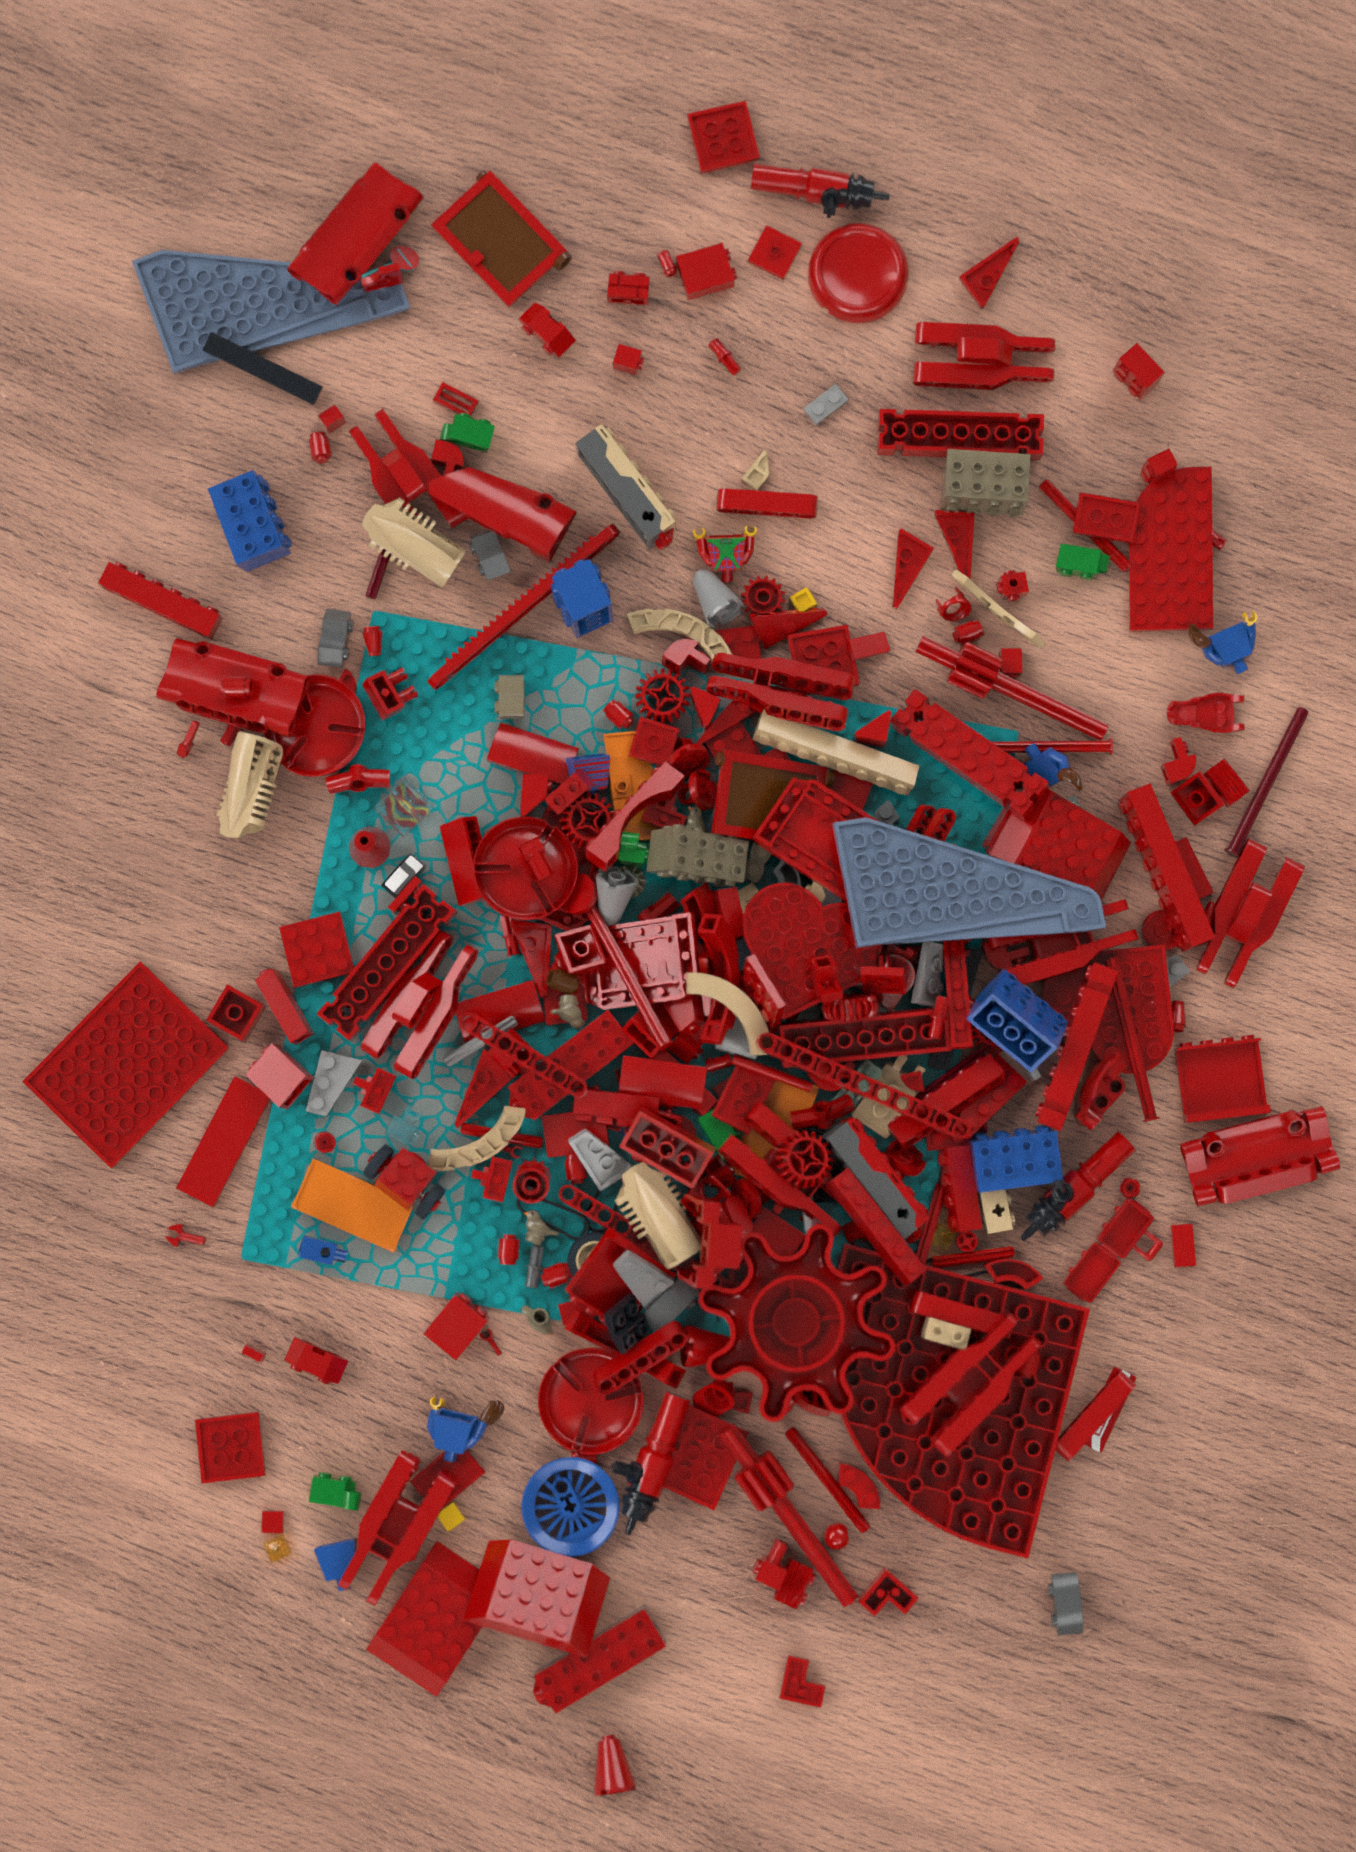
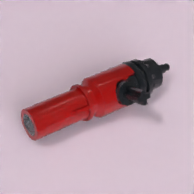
M754 163L751 190L796 196V199L804 197L808 203L823 205V214H827V218H831V215L835 216L836 208H844V204L846 209L853 205V209L857 210L861 207L871 208L872 199L889 200L890 194L874 191L875 181L867 180L862 175L854 178V173L849 176V173L818 168L803 171L804 168L796 170Z
M1116 1132L1084 1163L1080 1162L1077 1170H1069L1063 1176V1180L1061 1179L1059 1182L1054 1180V1185L1043 1194V1197L1038 1198L1040 1204L1037 1202L1033 1204L1032 1211L1026 1216L1027 1221L1031 1225L1020 1238L1026 1241L1035 1232L1045 1237L1051 1231H1057L1060 1228L1059 1223L1064 1226L1065 1221H1069L1095 1196V1189L1097 1187L1101 1188L1103 1186L1102 1182L1136 1151L1133 1145L1121 1133Z
M666 1391L656 1420L652 1425L649 1436L645 1439L647 1444L640 1448L636 1461L627 1464L615 1460L611 1464V1472L625 1476L628 1481L627 1484L631 1485L625 1487L624 1490L628 1494L624 1493L622 1497L624 1505L621 1513L629 1517L625 1530L627 1535H631L637 1520L647 1522L649 1515L656 1510L657 1505L654 1502L659 1503L660 1501L659 1498L674 1461L671 1454L672 1451L676 1450L674 1445L691 1402L690 1399Z

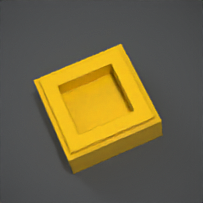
M807 587L789 597L794 608L798 609L799 612L809 611L810 608L817 606V602Z
M454 1501L441 1510L438 1515V1519L447 1532L466 1519Z

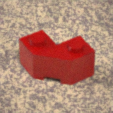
M534 302L518 318L523 325L521 328L528 336L532 334L539 338L543 343V350L551 356L553 354L560 358L576 340L560 321L557 322L551 317V312L544 306Z
M294 1337L284 1361L291 1364V1369L300 1373L302 1371L317 1376L318 1381L327 1385L330 1382L339 1384L349 1362L338 1354L323 1350L308 1341Z

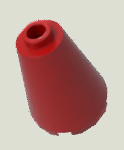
M364 827L356 831L351 837L349 852L352 859L358 865L367 868L378 867L389 857L390 840L381 829Z
M691 1325L684 1326L688 1342L683 1349H680L682 1367L690 1368L706 1365L710 1355L723 1348L729 1342L730 1337Z
M614 1735L602 1736V1741H598L594 1795L602 1796L635 1791L636 1783L620 1739H615Z

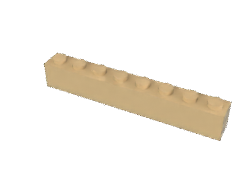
M763 709V713L758 719L752 739L763 745L777 748L782 752L791 753L801 759L813 761L821 766L835 769L840 773H846L859 780L868 781L879 787H884L906 796L909 795L915 785L919 765L812 726L767 715L765 709Z

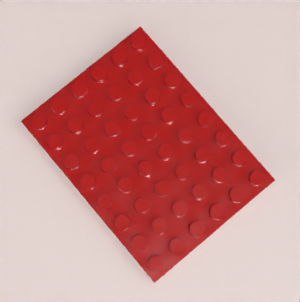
M140 961L22 1082L97 1156L113 1169L230 1047Z

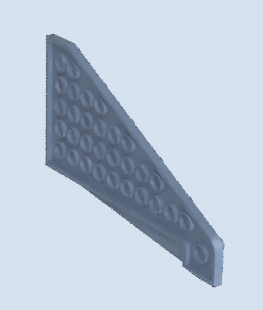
M160 250L132 261L174 375L194 367L221 361L202 351L211 332L251 352L389 317L411 309L402 284L364 292L361 283L362 277L354 284L338 305H334L310 284L303 280L295 279L287 271V267L292 262ZM346 271V278L352 281V274Z
M870 818L847 820L832 824L856 948L882 944L1076 933L1106 928L1100 897L1089 887Z

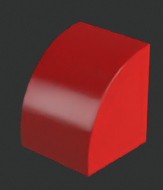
M335 404L317 415L329 434L346 423L344 416Z

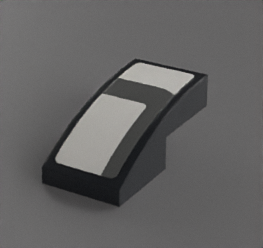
M410 853L386 878L381 886L396 898L415 876L418 877L425 870L426 865Z

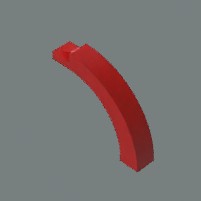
M704 913L697 933L702 937L709 951L713 976L726 980L740 989L739 954L731 928L722 915ZM712 999L710 1012L700 1038L702 1042L722 1045L726 1031L733 1029L736 1016L724 1004Z
M576 1310L573 1311L564 1329L616 1356L621 1354L615 1346L605 1324ZM665 1358L645 1372L664 1384L677 1389L687 1370Z

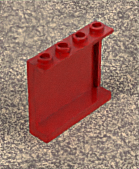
M1254 1035L1241 1036L1242 1040L1234 1041L1233 1037L1221 1038L1220 1043H1213V1039L1200 1041L1201 1045L1192 1046V1042L1179 1043L1180 1047L1175 1048L1174 1052L1184 1123L1271 1113L1270 1104L1267 1105L1259 1041H1261V1038H1254Z
M610 1227L565 1288V1291L571 1295L569 1299L578 1306L581 1303L584 1304V1310L593 1316L597 1313L600 1315L598 1319L605 1324L604 1314L628 1293L633 1294L613 1265L627 1249L673 1278L676 1276L670 1269H666L662 1263ZM636 1298L638 1313H640L643 1306Z

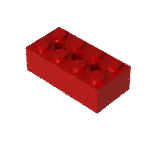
M643 1106L619 1146L621 1149L694 1189L716 1149ZM649 1133L652 1134V1138H654L650 1141L646 1139V1135H648ZM669 1144V1145H671V1148H672V1149H669V1151H666V1150H664V1148H665L664 1145ZM685 1155L690 1156L687 1162L682 1160Z

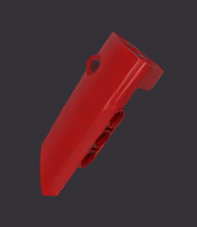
M471 467L446 474L428 482L431 496L457 509L464 517L506 539L511 538L528 547L530 553L548 563L553 558L577 513L576 510L553 499L550 494L537 492ZM543 501H549L551 506L544 509L540 507V504Z
M1119 1052L1108 1055L1101 1062L1092 1065L1085 1073L1078 1087L1075 1099V1119L1080 1126L1087 1127L1090 1131L1103 1119L1102 1115L1125 1091V1083L1119 1075L1124 1071L1126 1065L1118 1058L1121 1054ZM1113 1081L1119 1084L1120 1088L1117 1093L1110 1090V1084ZM1098 1096L1105 1099V1106L1103 1108H1099L1095 1103Z

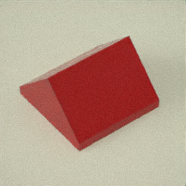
M693 686L690 687L691 700L705 733L713 723L720 707L721 698Z
M886 711L856 731L852 740L858 744L884 748L891 711Z
M1201 770L1170 792L1194 826L1225 804Z
M592 924L554 935L568 974L584 975L607 963Z

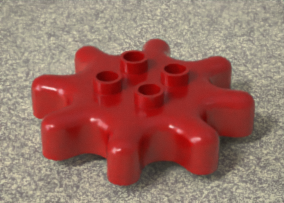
M816 1224L810 1227L806 1233L801 1250L790 1256L776 1254L770 1248L763 1235L757 1232L747 1233L741 1244L743 1257L748 1265V1275L744 1282L735 1288L713 1285V1289H702L699 1294L698 1301L702 1309L708 1313L725 1318L731 1332L729 1342L723 1348L710 1355L706 1366L709 1375L716 1380H724L741 1371L754 1374L763 1386L759 1411L761 1416L769 1422H777L784 1418L792 1396L802 1390L818 1392L832 1412L836 1414L847 1413L854 1403L853 1394L845 1380V1371L854 1359L860 1357L884 1361L889 1359L895 1351L893 1339L884 1332L868 1327L863 1318L865 1302L883 1290L886 1285L887 1278L885 1272L881 1268L872 1265L866 1266L852 1274H844L838 1271L830 1260L834 1236L830 1228L823 1224Z

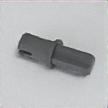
M533 1245L531 1248L529 1265H526L528 1267L526 1287L538 1288L540 1270L543 1269L541 1264L544 1247Z

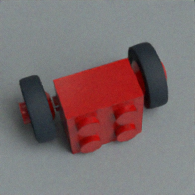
M386 1144L383 1145L378 1152H374L367 1161L369 1163L364 1169L363 1174L370 1180H373L381 1173L376 1180L375 1186L407 1211L410 1210L418 1198L421 1199L415 1214L424 1220L441 1205L442 1202L440 1200L446 1190L441 1185L436 1184L430 1191L425 1192L426 1188L434 1180L436 1172L403 1147L389 1163L394 1150Z

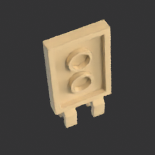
M905 1055L898 1056L894 1064L891 1062L889 1064L886 1063L882 1069L883 1073L877 1081L915 1097L918 1092L908 1088L900 1077V1074L906 1073L901 1068L908 1057ZM917 1065L913 1072L921 1071L922 1075L926 1069ZM884 1089L878 1091V1098L882 1101L887 1098V1092ZM900 1097L897 1100V1106L900 1109H905L907 1102L904 1098ZM863 1098L851 1116L859 1119L860 1122L887 1139L890 1135L887 1125L891 1119L901 1116V1114Z

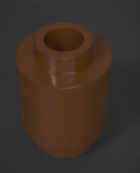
M551 969L547 975L546 984L551 989L570 995L578 989L579 980H577V975L568 974V972L560 969Z

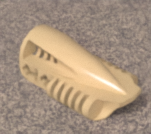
M400 497L384 506L375 503L366 513L362 522V526L371 538L368 547L374 550L376 545H379L377 553L380 554L385 549L386 552L383 557L387 558L389 553H391L392 557L389 561L393 562L397 557L399 558L396 563L398 567L403 561L405 562L402 568L404 571L409 565L443 588L465 554L464 548L434 529L435 520L428 525L429 516H426L424 521H422L423 512H420L416 517L414 514L417 508L414 507L411 513L408 512L411 506L409 503L405 508H402L401 506L405 501Z
M245 732L237 733L231 755L229 779L225 784L228 787L224 788L223 792L226 794L225 796L222 795L221 798L224 801L219 804L221 810H218L216 814L221 823L220 834L231 839H240L245 834L256 833L264 828L266 821L263 819L268 816L265 812L270 809L268 803L272 802L270 796H274L272 789H276L277 786L274 782L283 755V748L280 744Z
M642 1162L631 1167L621 1176L623 1186L617 1199L614 1201L618 1206L622 1203L626 1204L620 1210L623 1213L629 1209L630 1212L624 1216L626 1219L633 1215L634 1219L628 1223L631 1226L637 1222L638 1226L632 1229L634 1232L639 1229L642 1230L637 1235V1238L639 1239L645 1235L666 1269H670L700 1251L702 1240L684 1213L685 1208L679 1205L681 1199L676 1200L675 1198L681 1194L680 1191L674 1194L671 1192L677 1188L676 1184L671 1187L667 1185L673 1181L672 1178L664 1181L663 1178L667 1174L662 1171L653 1170Z

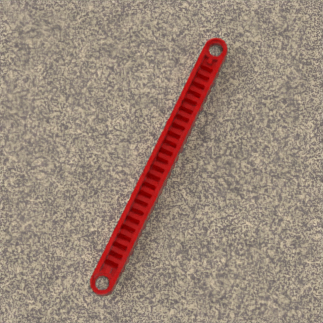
M610 524L597 536H589V542H582L583 548L577 546V553L570 552V558L564 557V564L559 562L558 569L551 568L552 574L546 573V579L540 578L539 585L534 583L533 590L527 589V595L521 594L520 601L514 600V606L509 604L508 611L502 610V616L496 615L495 622L490 620V626H483V632L477 631L476 638L471 636L470 643L465 641V648L458 647L459 653L457 654L452 652V659L446 657V664L437 670L428 679L427 683L434 690L442 687L552 593L550 585L553 584L552 577L555 576L554 573L563 568L566 570L574 567L573 564L581 559L585 561L593 559L613 542L621 531L614 524Z

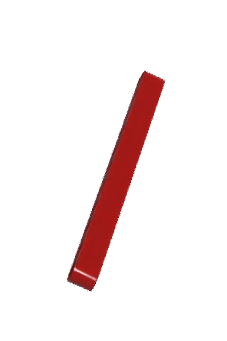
M767 1032L759 1035L756 1039V1047L761 1052L952 1138L964 1139L971 1133V1126L966 1120L777 1035ZM766 1036L771 1039L772 1044L770 1048H764L761 1045L763 1037ZM783 1045L790 1047L791 1054L789 1057H784L781 1054L780 1050ZM802 1054H807L810 1057L809 1065L804 1066L801 1064L800 1057ZM821 1063L829 1065L830 1070L828 1074L825 1075L820 1072L819 1067ZM842 1071L849 1075L847 1083H842L839 1080V1074ZM861 1080H865L868 1083V1089L865 1092L860 1091L858 1088ZM880 1089H884L887 1092V1098L884 1101L878 1098V1091ZM900 1097L904 1098L907 1102L905 1109H900L897 1106V1100ZM919 1106L924 1107L926 1110V1115L923 1118L918 1117L916 1113ZM938 1115H942L945 1118V1124L942 1127L936 1124ZM959 1123L965 1129L961 1136L955 1132V1127Z
M572 1185L561 1187L559 1198L562 1202L607 1229L610 1227L641 1250L660 1260L657 1254L653 1252V1248L647 1239L643 1244H638L635 1241V1234L642 1232L641 1229L636 1232L632 1230L638 1226L637 1224L629 1225L627 1232L620 1233L616 1229L617 1223L619 1221H626L628 1223L631 1220L626 1219L621 1214ZM566 1188L573 1189V1199L565 1200L562 1196L563 1190ZM590 1199L593 1203L592 1209L583 1211L580 1207L581 1201ZM601 1210H608L611 1217L609 1221L602 1222L599 1220L598 1214ZM689 1257L680 1265L672 1268L678 1271V1269H686L699 1262ZM720 1274L717 1275L719 1286L726 1288L738 1286Z

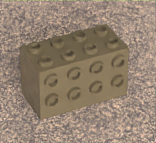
M948 449L943 466L941 510H946V512L954 511V513L961 511L968 514L973 512L975 515L987 513L989 516H998L999 514H1006L1009 517L1023 516L1028 503L1030 454Z
M679 824L664 826L663 829L651 831L646 872L658 874L657 876L665 878L673 876L676 877V880L681 881L695 880L697 884L711 883L714 887L725 888L726 886L735 887L736 883H744L749 841L741 840L739 837H724L720 834H714L712 831L704 833V829L701 828L689 830L685 829L686 826Z

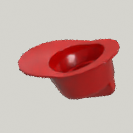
M713 1380L693 1395L694 1407L715 1417L734 1407L735 1403L734 1382Z

